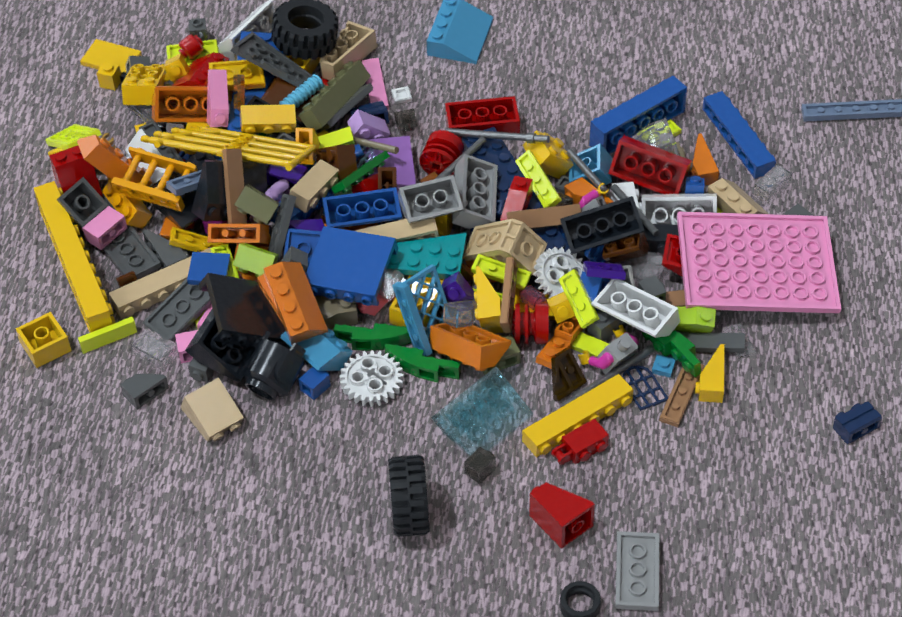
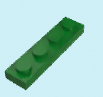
M387 151L375 156L331 187L334 194L339 191L345 193L352 188V183L356 185L362 181L363 175L367 177L375 172L374 167L378 169V167L386 164L384 160L390 157Z

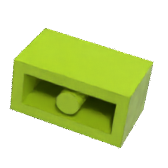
M243 242L238 246L233 266L238 267L237 270L240 272L248 273L250 271L256 273L255 276L259 277L264 274L263 268L276 264L279 254Z

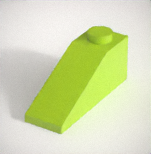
M686 306L677 307L680 323L674 330L689 333H711L714 329L716 309L699 306L687 309Z

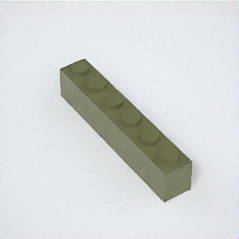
M360 59L355 62L349 61L343 66L344 69L338 71L335 74L336 77L327 82L328 85L319 90L320 94L312 97V102L302 107L303 111L298 116L307 128H314L315 131L322 128L371 77Z

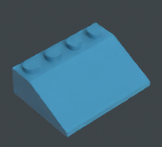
M443 0L426 41L427 56L477 64L493 22V16L464 0Z

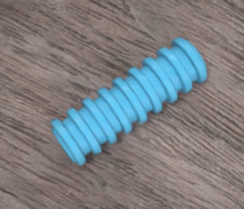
M313 74L307 81H304L303 84L297 87L295 91L287 95L283 101H280L279 105L295 104L296 110L300 104H303L304 101H307L308 98L324 86L322 79L318 75Z

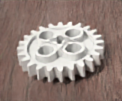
M554 247L552 250L549 248L536 260L537 264L534 266V269L537 271L533 275L538 277L535 282L541 284L538 289H544L543 296L548 294L549 298L564 292L558 279L571 270H577L581 277L584 270L581 263L582 258H576L577 253L571 255L570 249L565 252L563 247L559 250L557 247Z
M371 350L370 354L367 355L363 351V356L356 354V359L350 357V363H344V368L341 369L340 384L344 395L348 394L349 400L354 398L355 403L362 401V406L367 402L370 403L371 407L374 402H377L380 406L382 400L388 403V397L395 399V393L399 394L400 388H403V368L400 367V362H395L394 357L389 359V353L382 356L381 351L374 354V351Z

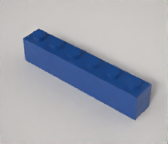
M723 91L704 97L703 111L754 179L773 173L776 164L775 157L769 153L766 145L760 141L756 132L750 128L747 120L743 119L739 110L731 103L730 98Z

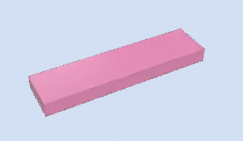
M379 58L362 60V64L371 76L366 81V85L371 83L374 88L368 94L370 103L383 101L387 110H389Z

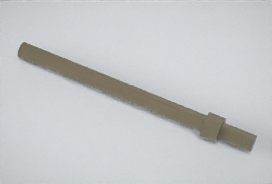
M329 129V130H326V131H327L328 133H330V132H334V131H336V130ZM353 136L356 145L359 144L360 146L387 151L393 154L399 152V148L396 146Z

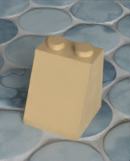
M219 377L184 396L180 407L207 442L212 439L213 441L219 440L224 436L223 433L229 429L231 432L235 431L241 426L240 423H242L244 418Z

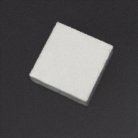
M408 86L391 89L395 105L412 102Z

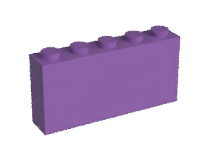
M410 136L368 139L399 148L397 154L387 152L390 157L384 160L386 164L382 166L396 167L397 193L400 187L416 184ZM364 147L365 158H369V160L384 152ZM374 167L373 169L375 172L367 176V178L376 173L378 174V169Z

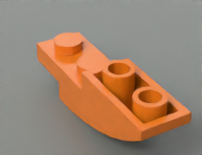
M576 316L562 321L556 327L554 336L536 356V363L552 369L551 358L565 348L572 349L573 342L579 333L583 331Z

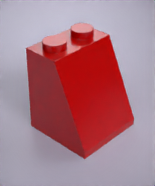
M79 145L49 155L57 187H61L63 194L84 177L96 192L103 197L94 166L84 160Z
M547 482L532 489L530 493L529 516L561 549L593 527L595 504L592 501Z

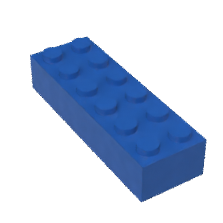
M673 75L636 95L634 98L623 102L616 108L607 111V113L594 118L590 123L589 146L593 147L601 144L611 154L616 151L618 142L624 135L636 140L643 136V133L684 113L687 87Z

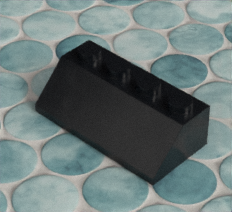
M633 196L560 219L561 227L572 255L645 232Z

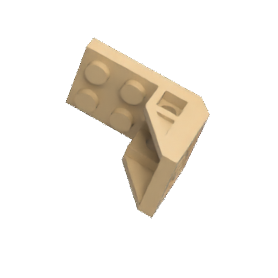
M508 219L475 226L464 250L463 259L466 261L475 260L477 255L481 254L506 263V257H513L518 268L532 272L531 275H533L536 271L534 269V266L537 264L536 260L545 251L547 243L524 222Z

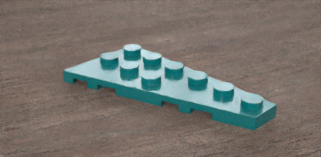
M467 233L397 242L399 248L397 255L392 254L386 273L415 275L431 264L435 265L438 276L441 279H446L458 271L461 273ZM431 272L426 277H432Z

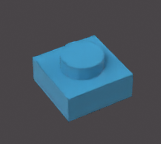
M657 354L652 373L671 378L676 360Z

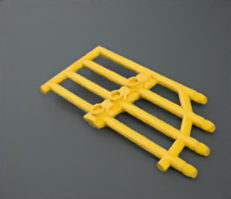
M200 126L199 130L172 128L171 133L154 131L153 136L143 135L140 138L142 142L154 144L156 148L167 146L213 154L222 157V159L223 149H241L242 160L285 167L287 171H291L317 149V146L312 144L213 127L208 128L207 126Z

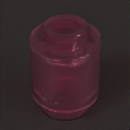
M531 285L519 293L520 302L523 304L528 303L529 308L534 310L536 303H548L546 296Z

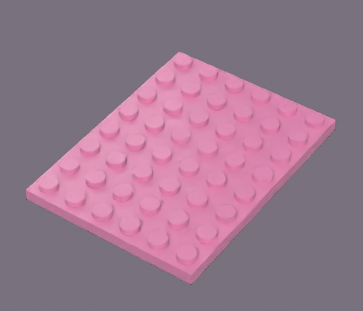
M708 212L677 213L686 309L699 306L730 311L840 313L841 303L827 216Z

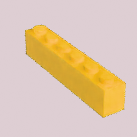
M617 374L523 429L522 442L536 458L542 454L545 455L558 444L561 445L562 436L594 418L599 422L602 418L613 415L622 406H628L633 400V388Z

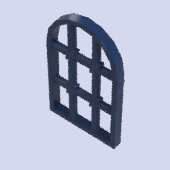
M636 365L624 371L622 378L624 379L627 373L630 378L628 384H634L638 391L637 395H633V400L640 411L668 400L664 390L648 368ZM636 369L640 379L634 380L629 371ZM640 369L647 371L650 375L644 377ZM651 377L657 385V387L653 389L647 382V380ZM644 381L648 391L642 393L637 385L638 382ZM660 390L665 398L659 400L655 391ZM651 393L656 402L649 404L645 398L646 394ZM642 397L646 405L641 407L636 398Z

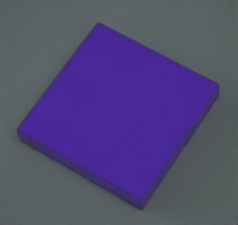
M583 262V270L586 276L625 280L626 272L621 264Z

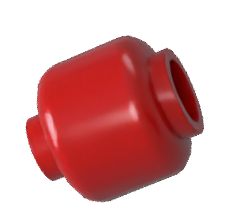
M189 34L179 42L180 50L178 52L182 54L184 59L187 57L190 60H194L203 52L204 43L197 35Z

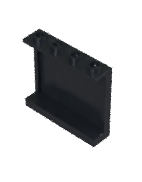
M207 273L201 280L199 288L209 293L218 332L212 338L213 341L256 348L260 342L259 339L265 332L269 331L271 334L267 340L282 346L286 344L280 338L286 331L285 327L260 289L257 281Z

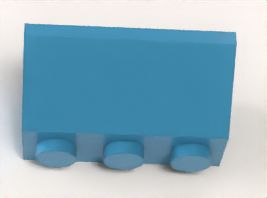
M330 329L326 333L297 343L306 350L303 358L318 371H340L344 368V363H347L353 352L347 346L348 344L338 339ZM285 331L280 338L291 347L292 345Z

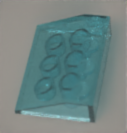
M495 367L431 418L449 439L476 460L530 417L533 412L500 370Z

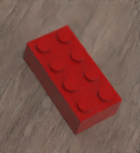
M515 96L445 103L447 128L482 131L495 127L497 132L520 133V118Z
M624 135L618 142L608 174L634 182L637 185L661 194H681L692 160Z

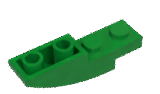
M375 323L373 329L335 324L334 327L335 336L346 343H351L352 350L379 351L385 350V344L405 346L412 343L406 326Z
M673 330L669 336L655 338L641 331L643 337L653 343L657 352H661L664 356L671 354L676 361L679 360L684 370L687 373L690 372L695 378L701 374V363L696 358L695 345L682 334Z
M385 344V354L389 353V359L394 357L395 362H400V367L403 368V371L410 375L437 383L439 377L458 380L460 378V362L425 357L424 350L418 348Z

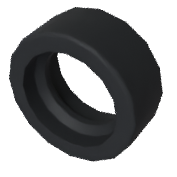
M584 581L571 582L562 590L560 610L564 617H597L600 612L601 596L594 585ZM584 594L592 599L593 606L586 611H575L568 606L567 602L568 598L572 595Z

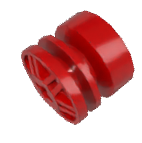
M445 130L434 131L430 134L419 158L420 166L428 174L435 171L437 175H440L462 155L464 144L454 133Z
M515 303L512 318V334L516 344H520V335H525V344H528L530 335H534L535 344L548 343V303H536L534 312L529 311L528 303H525V312H520V303Z

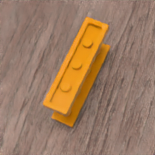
M129 147L128 150L133 160L124 178L113 177L111 184L114 191L182 212L185 205L181 196H176L172 192H165L166 181H169L173 171L184 176L198 171L197 166L191 162L185 163L147 152L142 148ZM140 162L149 164L141 182L134 183L130 181ZM156 167L166 169L157 187L151 188L147 186Z

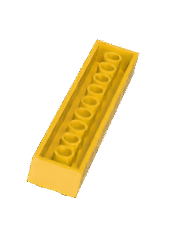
M55 181L34 187L41 216L89 333L116 323L112 315L114 313L111 304L105 302L108 299L105 290L101 288L99 276H94V274H97L94 264L89 263L91 258L88 250H83L85 244L83 238L78 237L80 232L77 224H73L75 221L72 216L57 201L63 195L61 187L57 188Z

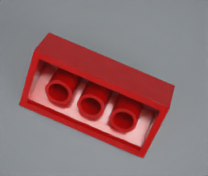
M213 52L196 59L189 66L188 74L177 79L172 86H208L209 63L229 61L230 58L225 57L221 53Z

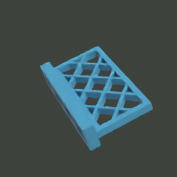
M432 264L404 282H396L392 285L413 348L424 350V356L433 353L428 337L430 335V325H433L434 320H440L439 324L453 321L436 267ZM431 272L432 278L430 284H427L424 281L426 275ZM418 282L415 293H412L410 284ZM423 285L428 286L425 297L420 296ZM433 289H436L438 293L436 301L430 300ZM419 298L424 299L421 311L416 306ZM429 302L434 303L431 314L426 313ZM439 306L443 308L441 318L436 317ZM424 315L430 316L427 327H424L422 323Z

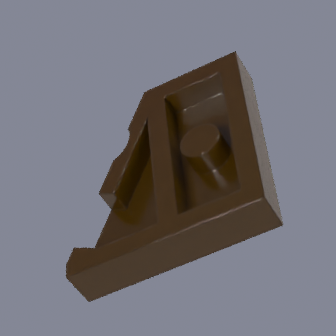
M570 348L563 349L551 358L554 401H560L587 381Z

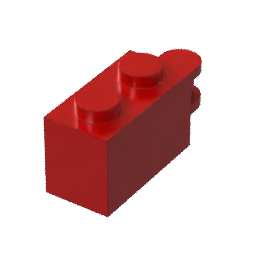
M594 418L562 436L561 445L554 448L551 455L558 459L557 462L560 465L570 460L574 464L581 461L585 462L591 455L603 452L607 448L609 434Z

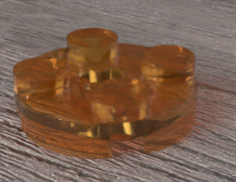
M245 75L234 77V91H237V94H234V109H238V111H240L241 105H245Z

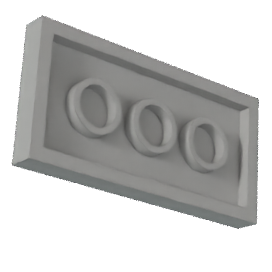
M617 531L615 609L659 610V533Z

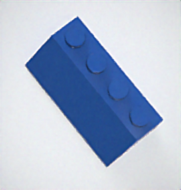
M396 187L322 198L327 227L343 228L402 219Z

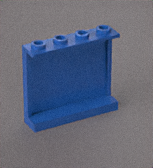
M324 226L306 271V276L314 296L319 295L329 299H342L350 303L358 302L366 306H378L377 295L392 254L397 255L399 249L396 238Z

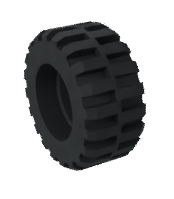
M319 0L285 1L281 6L277 7L273 14L272 41L279 51H283L285 55H290L292 58H302V60L322 58L329 54L336 46L339 26L338 17L334 10L330 9L329 5L323 4Z
M421 455L391 457L388 460L394 535L397 537L426 535L430 532L424 457Z

